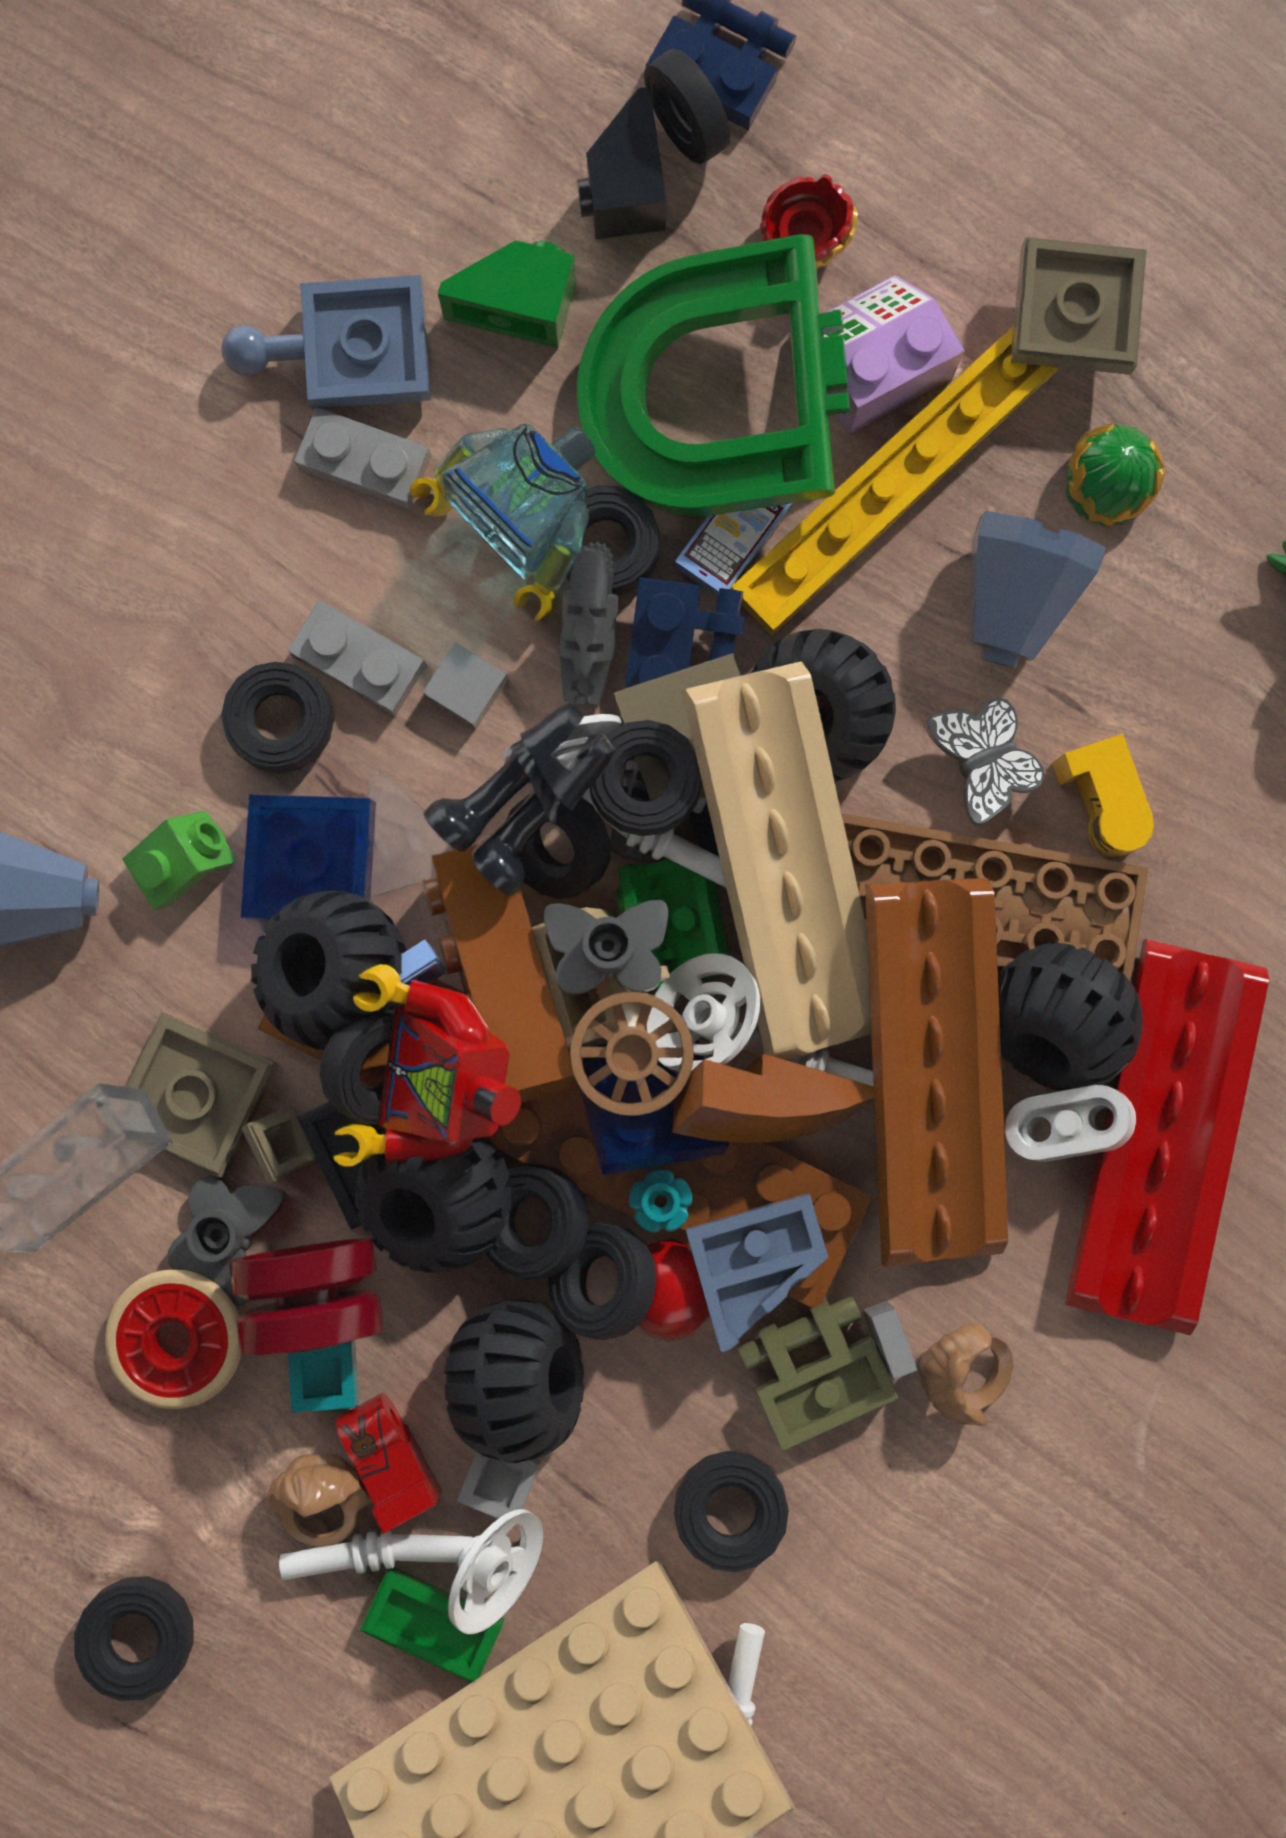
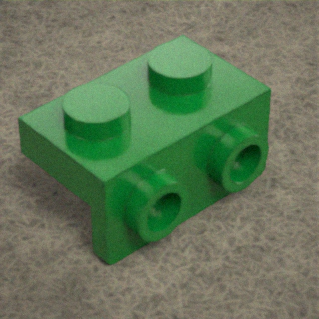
M670 859L646 865L628 864L618 867L620 883L617 886L616 897L621 913L650 900H662L667 904L668 920L664 939L660 947L651 953L657 958L660 966H667L669 974L681 964L697 956L705 954H725L729 956L715 882ZM722 974L710 975V976H707V977L702 978L701 981H702V980H707V979L716 978V977L726 976V975H722ZM660 981L655 989H658L663 981Z

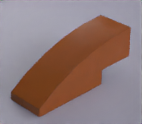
M764 1053L745 1070L703 1059L691 1071L685 1086L674 1098L672 1133L710 1141L737 1143L775 1142L807 1136L841 1124L874 1098V1086Z

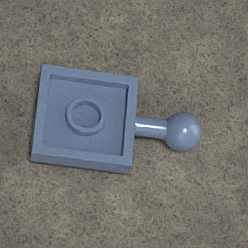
M421 275L300 283L303 334L265 337L258 329L242 325L232 328L222 341L221 352L224 362L232 371L240 375H255L261 372L268 362L305 359L307 400L311 409L316 407L332 408L431 400L424 285Z

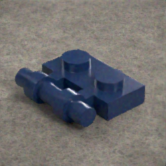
M682 0L683 7L697 13L700 17L694 26L673 15L647 61L646 68L668 50L674 48L683 51L696 62L707 76L721 101L727 119L749 131L777 78L778 68L762 61V58L766 51L769 50L787 59L794 47L796 35L779 27L778 19L764 11L755 15L732 3L731 0ZM721 26L747 39L742 49L715 37Z
M639 577L625 689L693 667L690 666L695 629L713 632L709 661L732 653L734 655L737 635H744L746 617L740 616L743 591L719 588L716 613L697 610L701 585Z

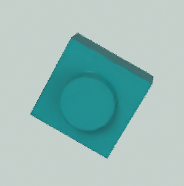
M355 1340L320 1350L288 1353L291 1413L356 1408L359 1404Z

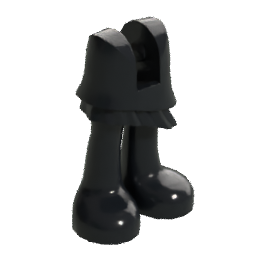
M570 702L556 709L534 727L521 733L520 737L522 740L510 746L513 752L511 758L489 780L468 797L463 799L442 798L434 801L424 810V817L431 828L452 848L460 852H466L497 812L526 784L532 783L535 791L499 828L489 834L472 850L473 862L480 873L499 891L509 896H513L523 885L526 873L521 855L528 842L548 820L554 825L562 826L567 809L574 813L579 800L604 771L617 748L604 733H600L583 747L566 767L561 764L552 753L569 738L570 734L584 718V714Z

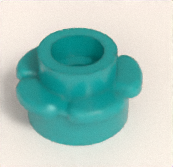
M666 1169L651 1170L646 1173L643 1181H637L632 1186L629 1194V1205L632 1209H635V1220L643 1229L654 1233L660 1229L671 1232L680 1228L688 1218L687 1207L692 1203L691 1189L685 1180L676 1179L671 1171ZM658 1195H663L667 1199V1204L662 1208L657 1207L654 1203Z

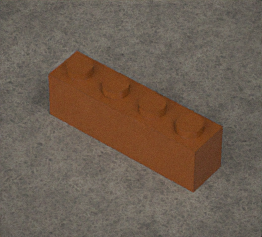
M477 845L471 846L466 852L453 850L432 855V878L424 879L422 882L431 916L442 914L448 933L447 936L439 938L443 961L448 974L459 972L464 995L471 999L488 1026V1031L507 1044L510 1055L505 1084L519 1091L521 1103L570 1090L575 1079L571 1058L521 890L519 889L513 896L506 895L494 887L480 873L472 859V850Z

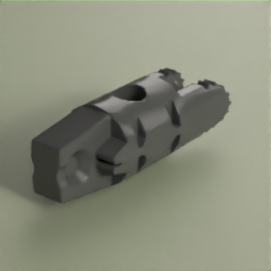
M598 541L595 544L591 542L589 546H584L583 551L579 550L577 552L578 555L573 557L574 563L572 565L574 570L571 571L570 590L563 592L562 630L559 648L563 699L565 702L574 704L599 705L601 703L611 661L614 659V625L618 609V596L612 594L614 569L611 568V565L614 564L612 561L614 555L610 553V548H606L605 543L601 545Z

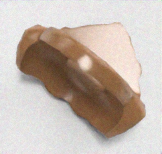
M966 1324L950 1334L943 1335L940 1341L932 1344L927 1351L923 1352L920 1356L918 1371L922 1377L921 1384L926 1391L928 1401L932 1402L933 1407L940 1411L943 1417L947 1420H954L959 1424L985 1426L987 1418L981 1409L993 1404L1004 1393L1011 1380L1013 1357L1007 1343L990 1334L981 1324ZM990 1348L994 1354L995 1364L988 1382L974 1392L963 1391L962 1388L967 1379L971 1362Z
M325 1453L320 1455L305 1454L295 1458L288 1465L286 1471L280 1473L278 1478L272 1481L267 1492L265 1505L269 1511L280 1516L286 1532L294 1540L311 1547H324L339 1544L348 1538L357 1525L359 1510L371 1504L372 1500L357 1469L350 1466L344 1458L335 1454ZM339 1504L344 1514V1521L340 1527L332 1532L325 1534L312 1533L303 1529L297 1523L294 1511L305 1517Z

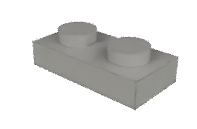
M316 407L294 463L298 470L411 510L415 498L411 496L410 486L416 479L423 478L431 458V453L427 446Z
M320 599L288 649L289 654L293 658L394 716L399 712L426 667L424 659Z

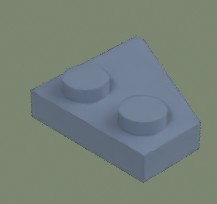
M809 1193L685 1228L721 1352L731 1350L746 1331L764 1314H769L787 1297L788 1292L799 1281L806 1279L828 1258Z

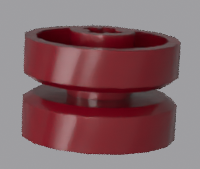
M352 1238L300 1245L251 1254L229 1261L234 1295L246 1300L276 1298L275 1303L249 1309L236 1320L240 1353L243 1355L301 1353L320 1350L365 1338L384 1329L379 1295L366 1290L338 1292V1287L362 1282L377 1270L373 1238Z

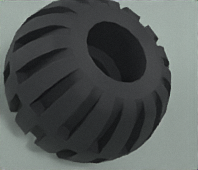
M828 629L804 630L790 634L774 643L759 658L751 673L802 661L811 675L816 697L823 694L825 698L829 699L833 710L828 712V717L825 708L818 709L834 781L849 778L865 769L879 756L886 746L893 729L896 713L895 693H893L891 684L893 681L886 666L882 665L878 660L877 654L865 643L854 639L853 636Z
M323 891L301 896L288 903L273 915L263 928L266 936L258 937L253 954L258 955L257 964H251V981L258 985L253 990L256 1000L269 1022L281 1034L301 1045L324 1050L333 1032L352 1024L353 1016L361 1014L368 1017L378 1012H386L389 1009L394 1010L395 1006L401 1005L391 1001L379 1010L370 1012L357 1007L353 1001V996L361 991H373L381 995L378 984L372 980L359 977L361 973L371 967L382 964L392 967L398 975L402 974V954L407 951L400 931L394 925L392 919L381 908L360 895L344 891Z
M1043 944L1015 956L1014 960L1005 965L998 973L1001 1057L1006 1062H1010L1014 1066L1013 1068L1022 1075H1027L1032 1078V1081L1044 1087L1046 1085L1051 1086L1053 1090L1057 1091L1091 1085H1104L1112 1081L1133 1060L1143 1031L1142 1007L1132 983L1124 974L1118 973V968L1108 960H1101L1096 957V953L1082 947L1077 950L1075 946L1070 944Z
M488 1137L474 1138L466 1151L447 1158L437 1159L436 1161H425V1158L420 1156L407 1158V1161L399 1162L398 1160L386 1161L385 1154H374L372 1157L362 1161L358 1170L355 1189L356 1208L359 1210L358 1217L364 1231H370L373 1235V1244L380 1252L383 1250L390 1253L388 1258L403 1267L409 1266L413 1271L425 1273L450 1272L463 1268L483 1257L496 1244L509 1218L508 1212L511 1208V1187L504 1186L509 1179V1172L503 1157H496L494 1154L497 1147Z
M511 1299L493 1303L468 1317L458 1328L449 1347L450 1355L446 1359L445 1400L448 1401L447 1412L450 1422L454 1426V1431L466 1445L484 1457L507 1463H520L544 1457L564 1444L572 1434L580 1415V1404L583 1402L584 1366L581 1361L582 1352L579 1341L576 1339V1334L559 1321L554 1310L540 1303L523 1299Z

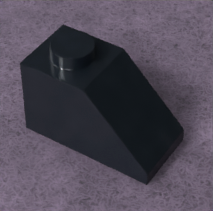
M643 87L635 91L587 151V178L577 179L581 218L593 217L595 239L666 230L667 200L650 87Z

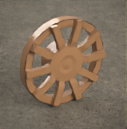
M642 992L616 993L595 1003L580 1019L572 1037L570 1050L572 1070L582 1091L598 1106L622 1115L647 1114L670 1103L685 1086L692 1070L694 1056L692 1038L680 1014L664 1000ZM621 1003H643L635 1026H628ZM653 1006L670 1019L649 1033L645 1030ZM609 1007L613 1008L619 1030L615 1033L594 1019ZM588 1027L608 1041L606 1047H581L584 1033ZM676 1027L680 1034L682 1047H657L656 1041ZM581 1057L606 1058L607 1064L587 1077L584 1073ZM658 1058H682L680 1070L676 1078L657 1065ZM611 1073H614L618 1079L610 1099L596 1090L594 1085ZM650 1073L670 1086L654 1099H651L645 1077ZM627 1081H636L642 1102L634 1104L621 1102Z

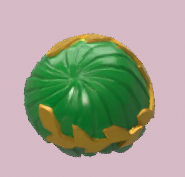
M1108 424L1096 427L1090 432L1086 431L1076 443V449L1067 465L1069 470L1067 474L1066 496L1068 501L1073 502L1076 512L1080 516H1085L1090 522L1111 527L1116 523L1121 525L1128 522V520H1133L1155 501L1165 477L1161 451L1156 443L1150 440L1143 432L1135 427H1127L1124 424Z

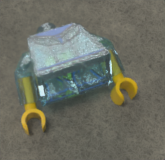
M527 423L520 424L512 430L499 428L468 433L458 440L435 467L434 474L436 477L434 479L426 477L416 479L410 486V493L413 498L423 499L433 489V503L425 509L424 515L441 517L448 514L454 507L524 580L533 574L536 580L535 583L520 588L514 595L513 603L516 609L521 608L528 601L531 592L536 594L541 601L540 612L534 618V622L549 617L554 612L557 604L553 590H557L562 586L573 567V557L577 556V552L581 550L590 515L585 505L587 483L577 471L596 455V450L586 434L576 426L568 428L551 444L532 425Z

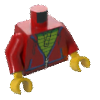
M376 965L359 975L363 979L376 982L380 987L381 995L373 991H361L353 996V1001L357 1007L364 1011L372 1012L379 1010L391 1001L404 1005L395 1006L378 1122V1125L387 1128L386 1135L377 1134L371 1125L360 1122L340 1128L334 1134L354 1136L359 1142L360 1149L359 1153L344 1152L334 1156V1160L338 1164L346 1167L354 1166L372 1157L374 1154H385L386 1161L398 1160L399 1162L407 1161V1158L417 1156L424 1157L425 1161H436L437 1159L447 1158L466 1151L474 1138L493 1136L498 1130L499 1125L509 1124L516 1117L521 1106V1096L518 1090L505 1084L510 1055L508 1046L488 1031V1026L469 997L457 991L412 980L411 985L402 984L398 973L388 965Z

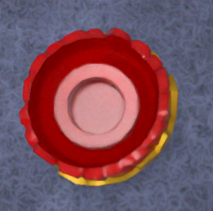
M823 174L817 181L813 177L805 179L797 177L781 185L768 197L762 213L760 231L763 241L794 235L812 236L814 238L816 268L825 267L838 254L844 251L851 242L857 226L858 211L853 206L852 198L850 199V196L844 193L842 186L833 184V180L829 175Z

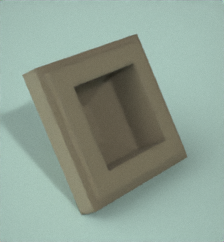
M293 1106L241 1127L268 1185L318 1162L297 1119L298 1116Z

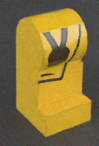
M1123 733L1066 752L1052 763L1060 786L1076 781L1087 813L1090 816L1087 828L1088 840L1096 851L1104 856L1115 858L1125 856L1146 845L1152 837L1154 829L1153 815Z

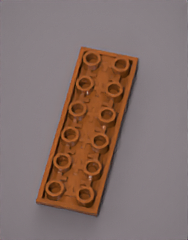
M988 878L865 884L881 1264L886 1267L941 1259L1003 1254L1008 1244L995 895Z

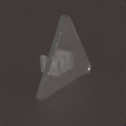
M376 772L371 776L344 891L360 895L365 899L377 897L421 883L424 879L432 878L431 856L456 850L431 828L424 817V809L383 772Z

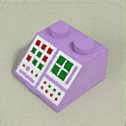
M896 275L826 311L841 310L843 315L844 330L824 334V337L843 335L845 339L849 387L829 391L828 395L848 392L851 412L844 415L843 413L837 414L848 435L951 381L965 352L936 300Z

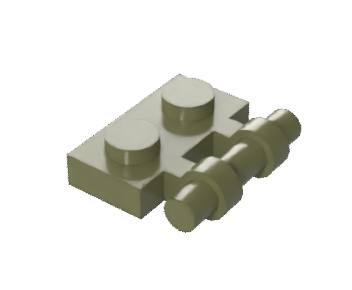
M852 1295L831 1305L825 1300L815 1308L809 1307L811 1314L777 1329L775 1323L757 1331L760 1337L737 1347L747 1371L771 1361L776 1372V1378L755 1387V1390L782 1451L899 1399L873 1339L867 1336L847 1345L840 1328L862 1319ZM822 1337L829 1354L795 1369L788 1352Z

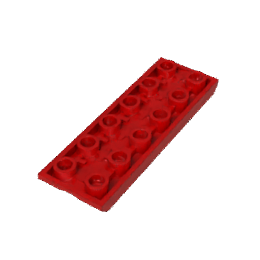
M1149 939L1143 940L1133 985L1142 1007L1143 1031L1133 1060L1113 1079L1111 1087L1124 1094L1132 1103L1136 1113V1126L1131 1138L1124 1145L1114 1150L1097 1153L1065 1305L1190 1336L1196 1328L1200 1317L1269 985V975L1266 967L1209 955ZM1109 1108L1106 1110L1102 1131L1110 1128L1114 1121L1113 1112Z

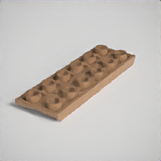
M841 813L866 928L865 884L988 878L995 895L997 968L1002 969L1009 962H1012L1015 956L1036 946L1062 943L1073 945L1077 950L1082 947L1096 953L1097 958L1108 960L1118 968V973L1124 974L1130 982L1132 981L1148 867Z

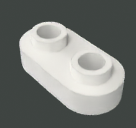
M1091 1085L1029 1097L1019 1101L1008 1113L1005 1122V1135L1011 1148L1020 1156L1038 1162L1054 1161L1110 1151L1121 1147L1131 1138L1134 1132L1136 1113L1130 1100L1121 1092L1105 1085ZM1109 1108L1114 1115L1113 1124L1107 1130L1100 1131L1095 1125V1116L1101 1109ZM1047 1119L1051 1124V1134L1047 1140L1038 1142L1034 1136V1127L1039 1121Z

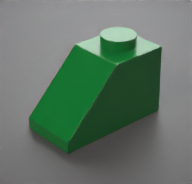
M515 240L440 283L438 298L443 318L446 321L559 348L576 285L574 254L566 253L563 248L551 242L536 241L533 244Z

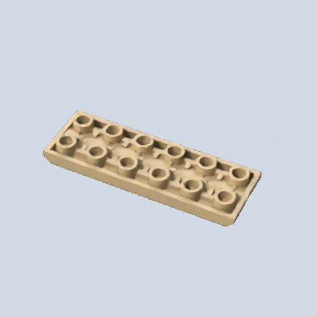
M801 661L681 690L743 962L755 977L760 992V1012L757 1023L764 1053L780 1059L790 1060L828 1046L871 1034L867 928L814 686L809 671Z

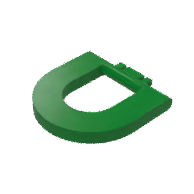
M794 235L674 259L641 275L623 289L606 307L590 333L582 354L577 379V406L582 430L590 449L602 467L623 489L630 491L641 498L645 504L656 509L685 516L719 515L824 499L835 494L829 416L842 413L844 415L851 412L848 392L828 395L829 391L849 387L844 336L824 337V334L844 330L841 310L820 313L814 238L809 235ZM789 313L798 428L701 444L678 442L666 437L655 429L647 411L646 387L656 360L671 343L696 330Z

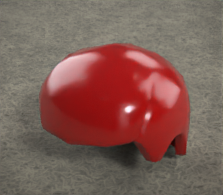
M673 1239L648 1244L647 1247L654 1258L657 1283L653 1304L642 1323L637 1327L644 1335L666 1342L691 1337L710 1318L691 1247Z

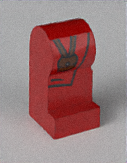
M380 1393L337 1417L336 1426L340 1440L374 1504L372 1512L383 1534L436 1504L442 1489L409 1426L404 1424L396 1407L385 1393Z

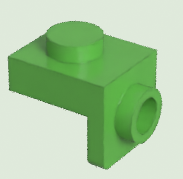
M201 811L166 819L123 857L122 860L152 909L158 910L171 906L207 874L228 869L236 862V856L227 844L220 827L214 823L207 812Z

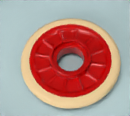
M175 1269L146 1275L130 1285L121 1294L111 1310L105 1333V1347L110 1367L120 1384L131 1395L146 1404L164 1409H183L199 1405L219 1393L227 1385L237 1369L241 1358L236 1320L239 1318L238 1311L230 1297L219 1285L198 1273ZM168 1322L178 1323L187 1330L190 1345L186 1354L173 1356L162 1349L158 1338L163 1324Z

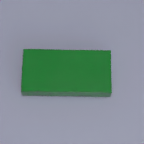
M394 1567L387 1569L360 1631L472 1683L480 1678L505 1618L501 1617L484 1631L475 1634H465L458 1630L450 1621L448 1612L450 1592ZM459 1597L460 1606L464 1610L466 1600Z

